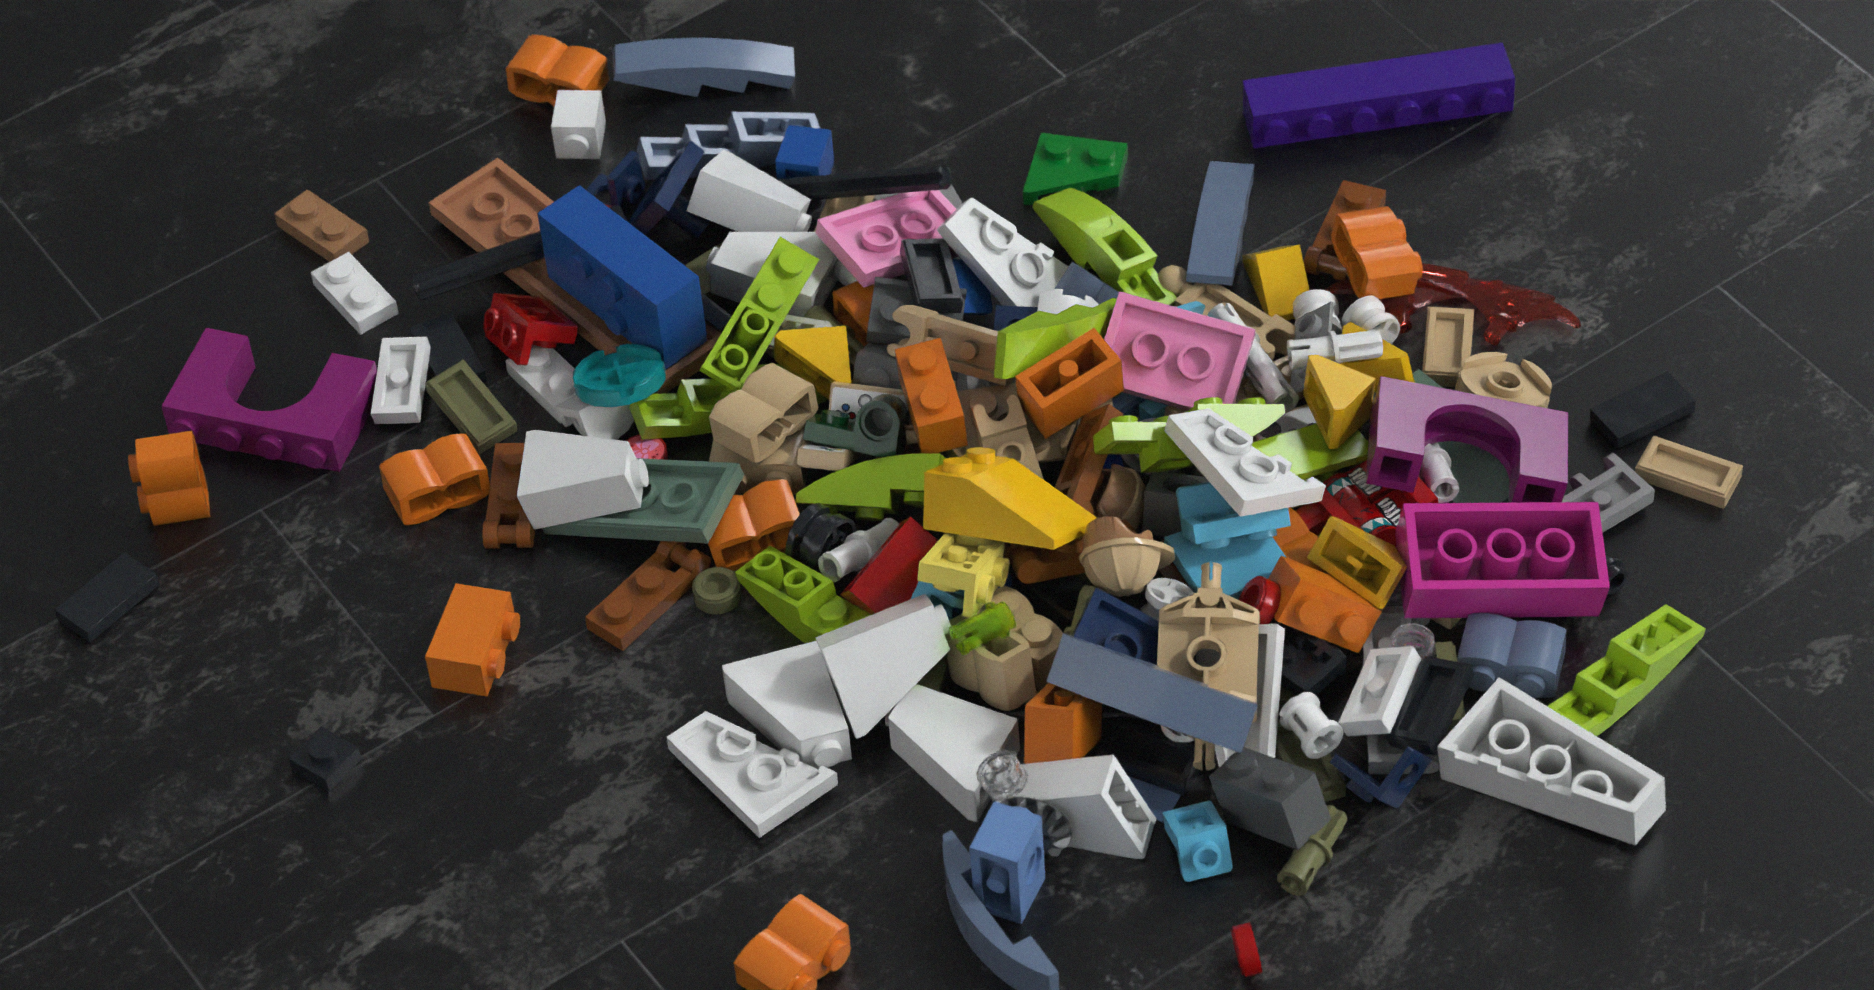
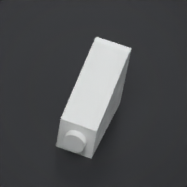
M722 150L700 170L687 211L737 232H807L812 220V216L806 214L811 199L725 150Z
M729 232L721 247H714L711 251L706 271L711 274L712 294L740 303L781 236L820 259L787 314L804 317L806 312L813 306L824 305L838 280L835 275V265L838 258L817 236L816 232Z
M541 430L527 431L517 498L534 530L641 508L643 487H647L649 482L648 471L643 459L636 458L628 441Z
M926 594L815 637L849 726L856 739L865 736L950 650L945 634L953 632L943 605L940 604L934 607Z
M817 641L722 665L726 697L729 704L778 749L781 750L784 747L799 754L801 762L816 769L820 768L821 765L831 767L839 762L852 759L849 729Z
M918 684L885 717V725L889 727L891 749L968 820L978 822L1005 776L1007 767L1011 766L1020 750L1018 719Z
M1114 755L1011 765L1007 767L1001 788L997 791L996 802L1000 803L1012 797H1029L1044 801L1062 812L1070 822L1072 836L1069 847L1132 859L1145 858L1156 817Z

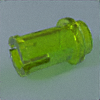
M990 601L985 605L986 610L957 625L954 624L949 627L952 640L970 632L972 633L970 637L955 644V647L962 655L969 654L970 651L998 636L1003 639L1010 636V630L1016 628V621L1012 611L1005 602L1001 601L996 604Z

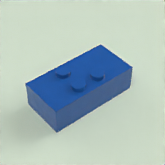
M580 185L537 213L548 277L601 318L615 335L621 334L633 344L644 345L657 350L664 362L665 369H668L708 341L699 276Z

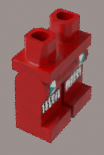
M1366 460L1345 473H1337L1323 482L1326 487L1322 501L1304 504L1295 511L1302 518L1309 531L1315 535H1319L1329 517L1334 516L1396 547L1395 531L1403 504L1438 503V497L1419 477L1413 493L1366 484Z

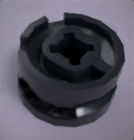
M821 503L811 504L803 510L794 522L786 541L785 554L822 574L818 566L819 557L825 552L844 544L846 537L856 532L855 522L842 514L832 515L830 509Z

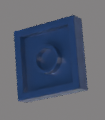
M690 141L652 181L628 223L646 236L665 216L689 233L692 238L697 239L710 220L688 212L687 208L690 201L680 195L705 151Z
M1096 587L1087 601L1072 636L1157 665L1159 621Z

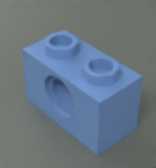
M994 801L969 847L973 892L990 914L1022 924L1045 880L1042 816L1033 814L1023 807H1011Z

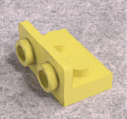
M945 533L919 562L917 581L931 583L934 588L945 592L964 590L962 616L973 618L984 604L988 605L991 602L993 593L997 588L1003 587L1006 583L1010 563L1008 558L1003 557L1005 542Z

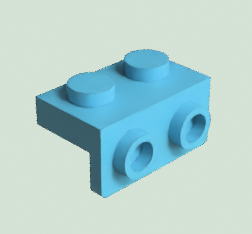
M1210 482L1183 486L1176 490L1182 535L1193 543L1200 544L1202 549L1221 548L1230 544L1229 538L1247 534L1249 540L1271 538L1277 535L1278 528L1291 526L1288 508L1240 517Z

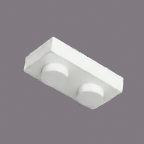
M350 252L311 272L313 285L360 335L399 314L396 301Z
M427 337L382 338L371 408V416L375 424L420 423L431 349Z
M532 344L528 365H517L509 358L505 360L507 373L561 424L562 421L554 406L576 395L573 381L574 368L553 348H544Z
M1413 646L1370 649L1338 722L1347 736L1389 734L1422 660Z

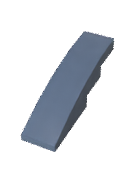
M676 38L615 44L613 48L614 81L695 97L698 96L702 85L744 93L748 81L790 89L795 78L793 47L750 40Z
M731 112L728 125L686 124L682 138L640 137L636 151L640 156L645 180H652L692 141L705 151L689 177L695 178L698 177L700 170L722 150L736 155L756 168L775 164L788 126L794 125L820 128L815 113Z
M1209 162L1195 222L1186 282L1232 285L1242 251L1243 230L1248 216L1249 195L1254 181V164Z
M1064 633L1062 634L1046 680L1051 684L1239 753L1243 750L1258 707L1255 702L1208 687L1205 683L1161 669L1158 665Z

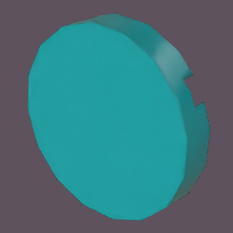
M639 344L615 346L617 352L605 355L604 350L593 352L581 360L573 371L575 393L582 402L595 407L624 406L646 399L658 391L666 381V369L661 355L657 350Z

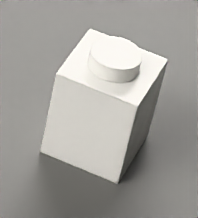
M557 91L551 125L556 158L600 159L606 124L601 91Z

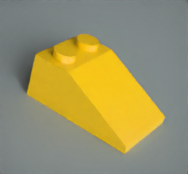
M969 448L966 450L965 455L946 458L943 460L942 465L924 472L923 529L1055 550L1085 535L1087 525L1097 518L1014 458L995 456V450L991 448Z

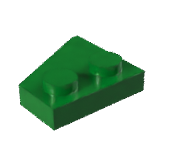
M1041 133L1023 189V205H1033L1038 200L1039 195L1063 191L1068 188L1086 192L1119 187L1128 158V143Z

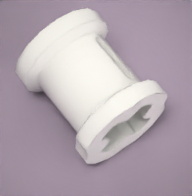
M1304 692L1291 698L1279 713L1281 725L1288 731H1293L1302 742V751L1310 759L1326 756L1339 745L1343 738L1344 732L1342 727L1336 721L1329 720L1320 709V700L1312 692Z

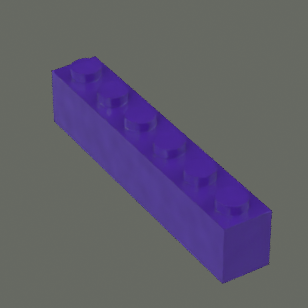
M1503 43L1243 80V114L1253 148L1512 111L1514 108L1515 76Z

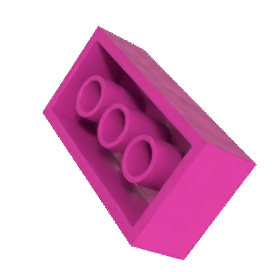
M1598 502L1403 504L1395 531L1397 551L1407 566L1400 579L1404 618H1467L1468 614L1492 613L1505 617H1599L1610 585Z

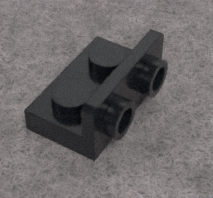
M1273 617L1268 624H1279L1285 629L1281 674L1282 687L1298 696L1304 692H1312L1317 695L1328 685L1336 691H1340L1346 686L1347 656L1343 654L1338 646L1279 623Z

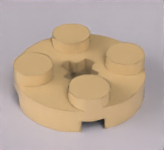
M1500 352L1478 353L1465 360L1457 378L1456 391L1548 408L1552 383L1547 374L1532 362L1522 359L1520 366L1505 362L1507 354Z

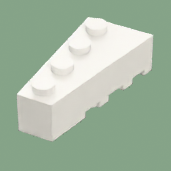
M1498 678L1437 746L1441 779L1632 845H1636L1666 810L1665 778L1501 678Z

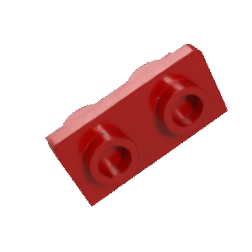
M494 293L491 308L486 310L484 316L486 338L517 365H528L532 344L544 348H556L557 343L575 344L578 326L552 304L540 297Z

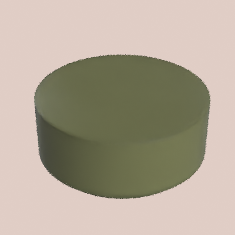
M724 567L708 568L700 572L693 580L694 602L705 613L714 615L727 613L733 610L741 600L740 582L737 580L736 574L730 569Z

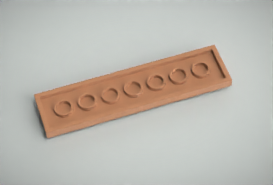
M496 158L431 200L429 207L434 218L475 251L481 252L540 231L537 213L554 201L499 158ZM545 258L503 272L531 296L540 297L557 308L578 326L577 333L598 350H604L605 355L616 353L615 346L633 344L621 334L615 335L611 332L601 318L548 277ZM705 321L708 341L666 369V381L653 394L667 393L678 386L681 379H688L697 373L721 333Z

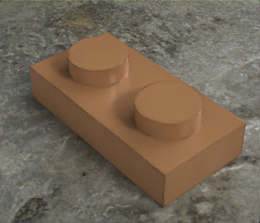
M309 190L304 191L274 213L279 228L329 262L347 252H350L352 255L369 242L367 229Z

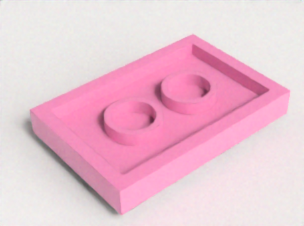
M939 190L899 193L818 219L816 234L864 288L873 285L875 277L891 279L904 275L905 270L900 255L902 239H944L936 230L956 208ZM948 244L951 257H958V254Z
M1119 291L1104 340L1122 360L1123 393L1188 411L1194 406L1195 401L1203 398L1217 397L1222 399L1223 404L1235 403L1256 333L1255 329Z

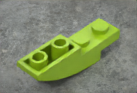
M1073 188L1065 189L1034 202L1032 208L1077 265L1085 270L1093 268L1102 281L1118 292H1124L1175 307V299L1177 297L1173 292L1162 287L1158 280V273L1153 268L1157 255L1144 239L1109 207L1090 195Z
M780 236L699 371L733 391L741 390L747 377L754 372L820 259Z
M1217 397L1203 398L1195 401L1194 406L1186 411L1191 412L1209 408L1252 437L1268 428L1285 414L1284 404H1266L1264 398H1247L1238 401L1237 404H1223L1222 399ZM1132 415L1114 417L1109 420L1107 426L1093 435L1095 454H1139L1141 473L1164 472L1194 466L1189 458L1166 434L1165 427L1168 416L1156 418L1153 422H1138V418Z
M914 453L864 461L816 480L796 493L795 502L805 509L811 504L821 503L830 509L832 515L838 514V511L856 512L855 519L882 521L884 520V514L898 515L900 496H904V503L924 505V472L942 465L943 460L946 458L940 453Z
M771 545L735 572L737 580L780 624L805 644L816 641L815 637L871 615L838 596L833 580Z

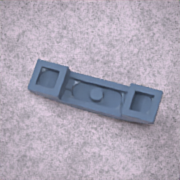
M952 830L943 834L942 848L948 901L955 922L971 949L994 974L1016 990H1059L1057 969L1032 936L1012 944L973 892L969 852Z

